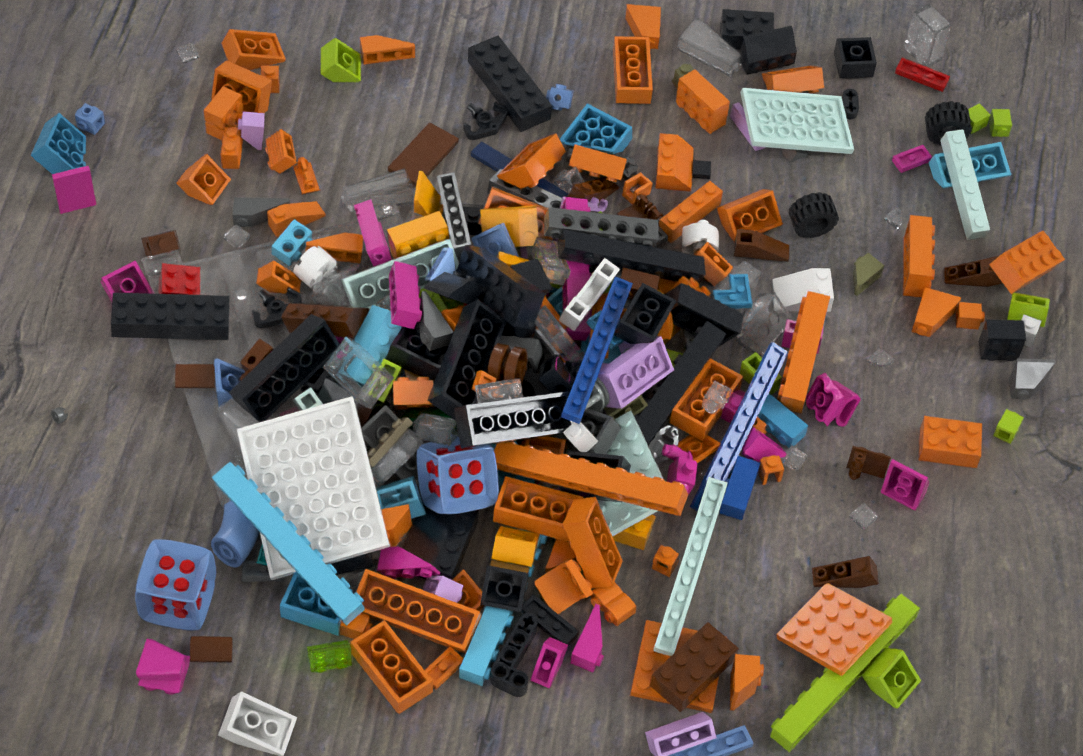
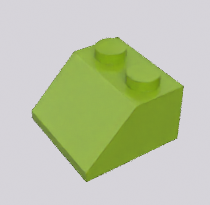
M334 38L321 47V75L332 82L361 81V54L337 38Z
M885 648L862 674L870 690L896 709L900 707L921 682L905 652L893 648Z

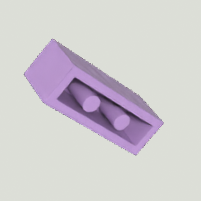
M704 712L645 732L649 750L654 756H668L716 739L713 721Z

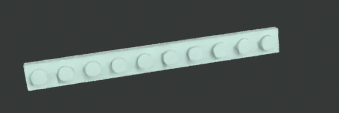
M711 477L708 478L653 650L655 652L672 656L675 653L726 491L727 482Z

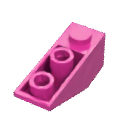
M399 546L381 549L377 570L384 576L396 579V577L412 579L414 576L430 578L432 575H440V571L430 563Z

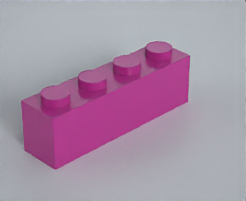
M394 261L389 273L391 324L414 329L417 322H420L422 317V311L420 310L421 298H419L420 286H418L419 274H417V267L414 265Z

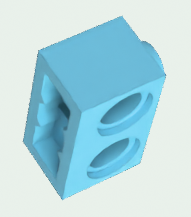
M294 219L272 245V255L288 266L293 262H297L302 255L301 252L306 248V242L313 240L312 231ZM300 235L303 238L297 239L295 236ZM285 249H291L292 251H291V252H285L284 250H285Z

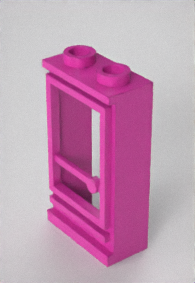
M372 200L354 205L366 250L373 267L392 260L381 222L377 220Z

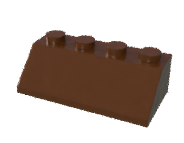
M289 303L281 318L289 333H292L308 316L313 314L326 321L335 337L354 338L364 322L369 308Z

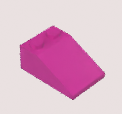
M136 260L102 277L100 281L111 301L113 293L154 294Z
M892 459L880 493L916 511L927 492L929 479Z

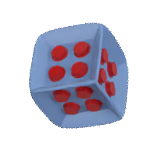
M459 437L428 442L418 446V482L421 498L426 507L439 514H457L487 508L496 504L499 496L496 457L491 445L461 449Z
M164 539L152 540L146 551L136 584L135 602L140 618L161 626L182 630H199L206 618L214 592L216 565L213 553L204 547Z

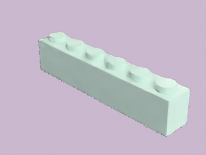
M964 130L949 131L944 134L940 141L967 240L983 238L990 231Z

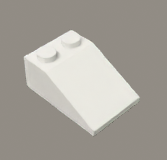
M811 268L772 279L775 312H799L802 297H806L808 291L830 296L827 312H831L834 294L830 268Z
M240 692L232 697L218 736L238 745L284 756L297 717L244 692Z

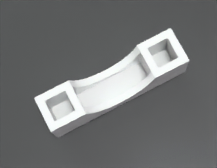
M604 258L578 295L566 307L559 321L575 331L614 280L620 269Z

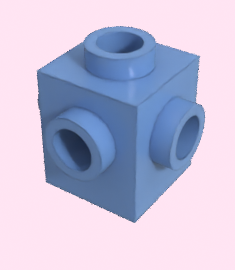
M556 84V87L553 86L551 90L547 91L546 98L552 105V109H569L574 90L566 89L567 86ZM558 94L561 96V100L557 98Z
M85 103L75 113L77 127L93 135L105 124L103 111L95 106Z

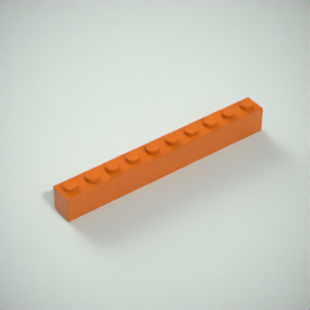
M513 441L498 443L494 449L497 470L681 516L688 497V492L682 483L676 481L672 483L666 482L660 477H646L640 472L630 473L620 467H616V469L610 468L603 463L593 464L584 458L577 460L567 454L561 453L557 455L547 449H542L541 451L527 444H524V446L517 445Z

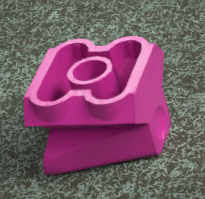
M823 373L816 377L806 396V405L809 409L815 410L816 419L819 422H824L827 427L833 420L838 426L844 427L847 425L861 399L856 393L838 381L831 380L826 373Z
M147 638L136 670V676L140 679L138 685L143 686L149 691L156 689L164 690L169 695L180 693L188 671L190 656L183 655L153 639Z

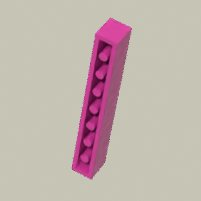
M566 197L561 206V209L590 212L588 199ZM562 259L563 312L592 276V273L589 272L591 265ZM592 309L575 331L569 327L565 328L563 339L586 341L591 329L586 322L592 316Z

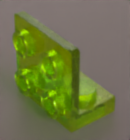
M348 640L307 646L311 672L322 673L328 669H345L348 666H352L351 644L348 643Z

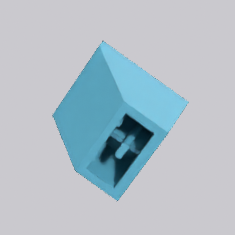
M414 476L376 487L381 509L409 504L411 519L426 514Z

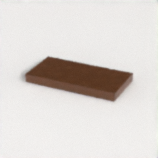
M429 122L388 166V171L416 187L419 171H423L427 177L459 143V138Z

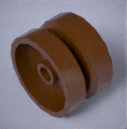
M501 343L495 345L488 365V374L496 378V385L505 384L507 389L516 391L520 389L527 369V350L516 346L510 349L509 345Z

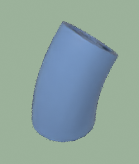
M229 501L224 505L221 527L211 541L212 550L224 564L230 567H239L253 549L259 531L235 504Z

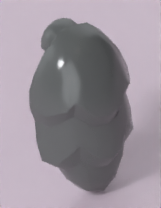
M666 426L661 428L649 443L648 447L656 464L668 461L669 459L662 455V449L665 444L678 446L679 431L676 427Z

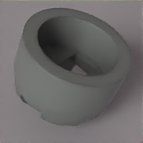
M58 407L51 410V416L56 424H60L67 419L68 413H64L65 408Z

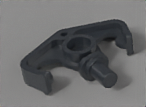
M494 102L493 110L500 112L501 115L493 117L491 113L483 111L482 108H476L470 103L467 109L472 113V118L476 119L479 129L476 132H472L471 126L463 123V131L469 140L496 135L507 118V107Z
M288 287L286 295L288 298L294 299L292 303H302L301 294ZM265 290L259 291L258 295L263 299V305L267 307V312L270 315L265 320H261L260 313L252 310L255 326L259 329L284 324L281 316L288 304L275 299L274 295H268Z

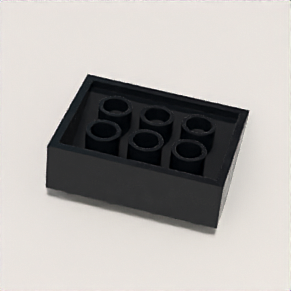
M417 322L414 329L401 328L390 345L386 360L420 377H429V380H433L434 383L448 346L429 351L421 340L419 322Z
M423 503L426 514L415 518L403 549L430 563L440 571V575L432 576H444L452 580L457 575L478 524L479 510L457 514H439L426 507Z

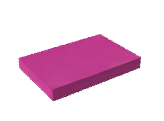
M89 165L52 174L60 214L96 205Z

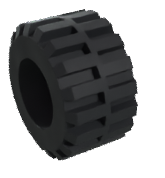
M942 102L931 107L926 112L925 125L927 137L934 144L942 146L940 140L949 131L964 130L966 138L971 134L972 127L969 110L960 102Z
M818 192L804 195L802 198L797 199L791 205L792 207L789 208V216L794 230L798 236H803V238H814L826 234L834 229V226L838 224L837 221H839L833 199L826 193Z

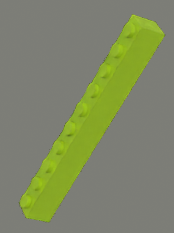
M900 594L896 599L893 597L887 603L885 611L880 610L882 613L892 617V624L843 676L825 668L823 676L821 678L816 677L810 685L811 688L808 691L804 690L797 698L798 702L795 705L790 704L782 719L777 718L773 722L770 737L790 753L857 682L885 648H889L917 618L920 608L903 594Z

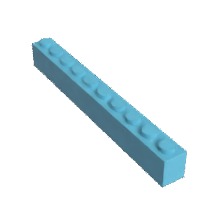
M229 462L212 477L215 484L347 626L365 610L362 604L363 598L357 592L353 594L348 589L351 587L343 577L339 579L335 575L337 573L336 569L330 563L326 565L322 561L324 557L317 549L312 550L308 546L311 544L310 541L303 534L299 536L295 532L297 530L296 526L290 520L286 522L282 518L284 516L283 512L277 506L273 508L269 504L271 502L270 498L264 492L260 494L256 490L259 487L251 478L247 480L244 477L246 474L239 465L234 466Z
M540 534L534 561L539 560L542 549H540L541 544L546 543L548 536ZM534 565L530 567L528 577H532L535 569ZM490 606L485 607L459 668L460 679L483 686L485 679L489 680L491 664L496 661L500 653L498 647L500 644H504L507 633H505L506 628H510L513 623V611Z

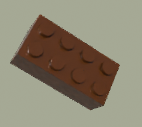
M707 622L652 674L650 686L681 713L733 663L739 648Z

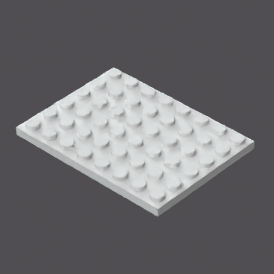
M353 396L237 429L248 480L251 478L259 487L256 490L260 494L264 492L270 498L271 502L269 504L273 508L277 506L283 512L284 516L282 518L286 522L290 520L296 526L297 530L295 532L299 536L303 534L310 541L311 544L308 546L312 550L317 549L323 555L322 561L326 565L390 547ZM260 533L270 579L275 580L293 575L296 572L293 567Z

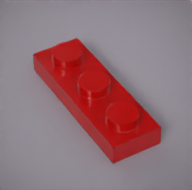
M901 58L895 70L897 75L941 92L944 91L950 79L949 75L905 58Z

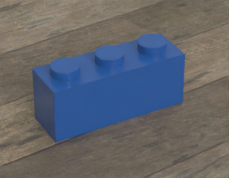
M741 456L737 457L736 463H734L730 472L732 475L725 481L728 484L721 503L720 514L743 520L759 471L760 462Z

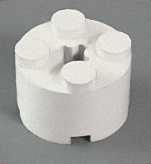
M700 220L698 223L682 228V253L693 255L706 242H709V245L718 252L719 231L716 227L709 224L707 220Z
M313 246L301 256V264L299 266L296 264L293 271L307 286L317 291L326 279L330 280L335 275L336 271L334 268L337 262L320 246L318 248Z

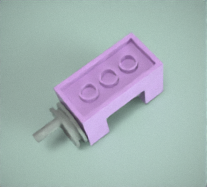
M657 336L652 343L629 344L624 341L618 345L621 355L609 364H602L585 411L590 409L598 412L605 407L622 409L674 371L662 337Z

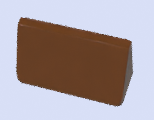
M176 364L175 388H215L214 364Z
M190 637V662H232V637Z

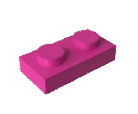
M920 145L894 155L892 162L903 173L928 163L932 156L924 145Z

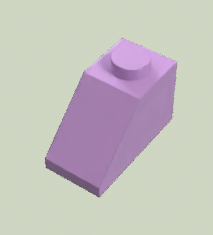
M243 112L242 119H238V130H241V138L257 150H262L265 113Z
M432 576L426 579L422 590L457 603L462 597L463 585L444 576Z

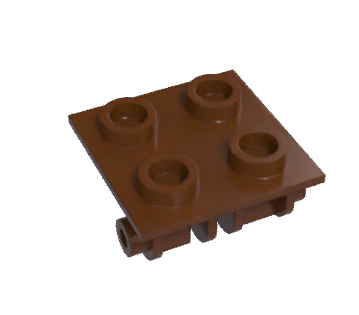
M642 194L637 196L635 204L617 213L620 216L658 220V226L660 219L663 217V214L657 210L656 206H653V203L647 199L646 195Z
M853 446L846 467L850 469L849 477L852 480L859 479L861 472L884 479L891 457L880 452L867 450L864 447Z

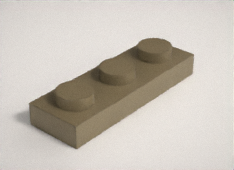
M408 417L398 418L391 426L393 429L388 434L384 433L379 438L378 446L375 449L372 447L367 452L371 467L378 463L412 425L413 422Z

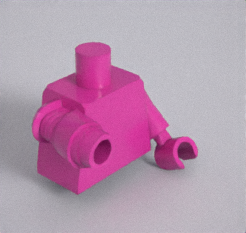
M665 444L662 449V455L674 460L668 468L667 482L672 483L676 481L682 483L689 495L695 485L697 462L693 460L690 451L685 452L674 444Z

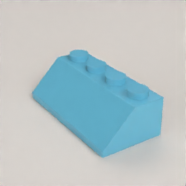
M1001 142L968 148L977 182L1011 176ZM944 153L934 154L929 161L933 179L943 189L952 187Z
M372 305L339 366L337 374L369 389L383 359L387 358L391 343L403 327L391 324L390 310Z

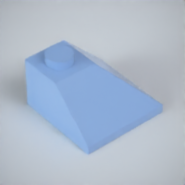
M450 247L442 249L424 281L429 283L444 272L453 274V271H455L453 249Z

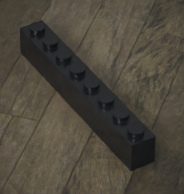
M566 229L563 230L557 240L558 258L567 261L599 266L605 258L617 266L620 271L623 268L660 276L661 279L678 282L682 276H685L687 279L692 277L700 284L706 275L704 257Z
M707 321L704 326L699 325L694 333L696 335L694 340L690 339L685 345V353L683 355L679 354L673 362L675 364L674 371L663 378L665 381L662 385L657 384L652 392L655 394L653 398L646 400L648 406L645 407L641 414L635 415L647 445H649L657 431L664 425L671 415L672 409L723 341L726 333Z

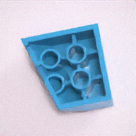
M587 103L562 135L560 141L565 145L574 146L576 144L604 153L616 154L623 152L632 140V126Z
M58 113L44 124L30 156L51 174L86 166V162L83 161V155L86 153V136Z

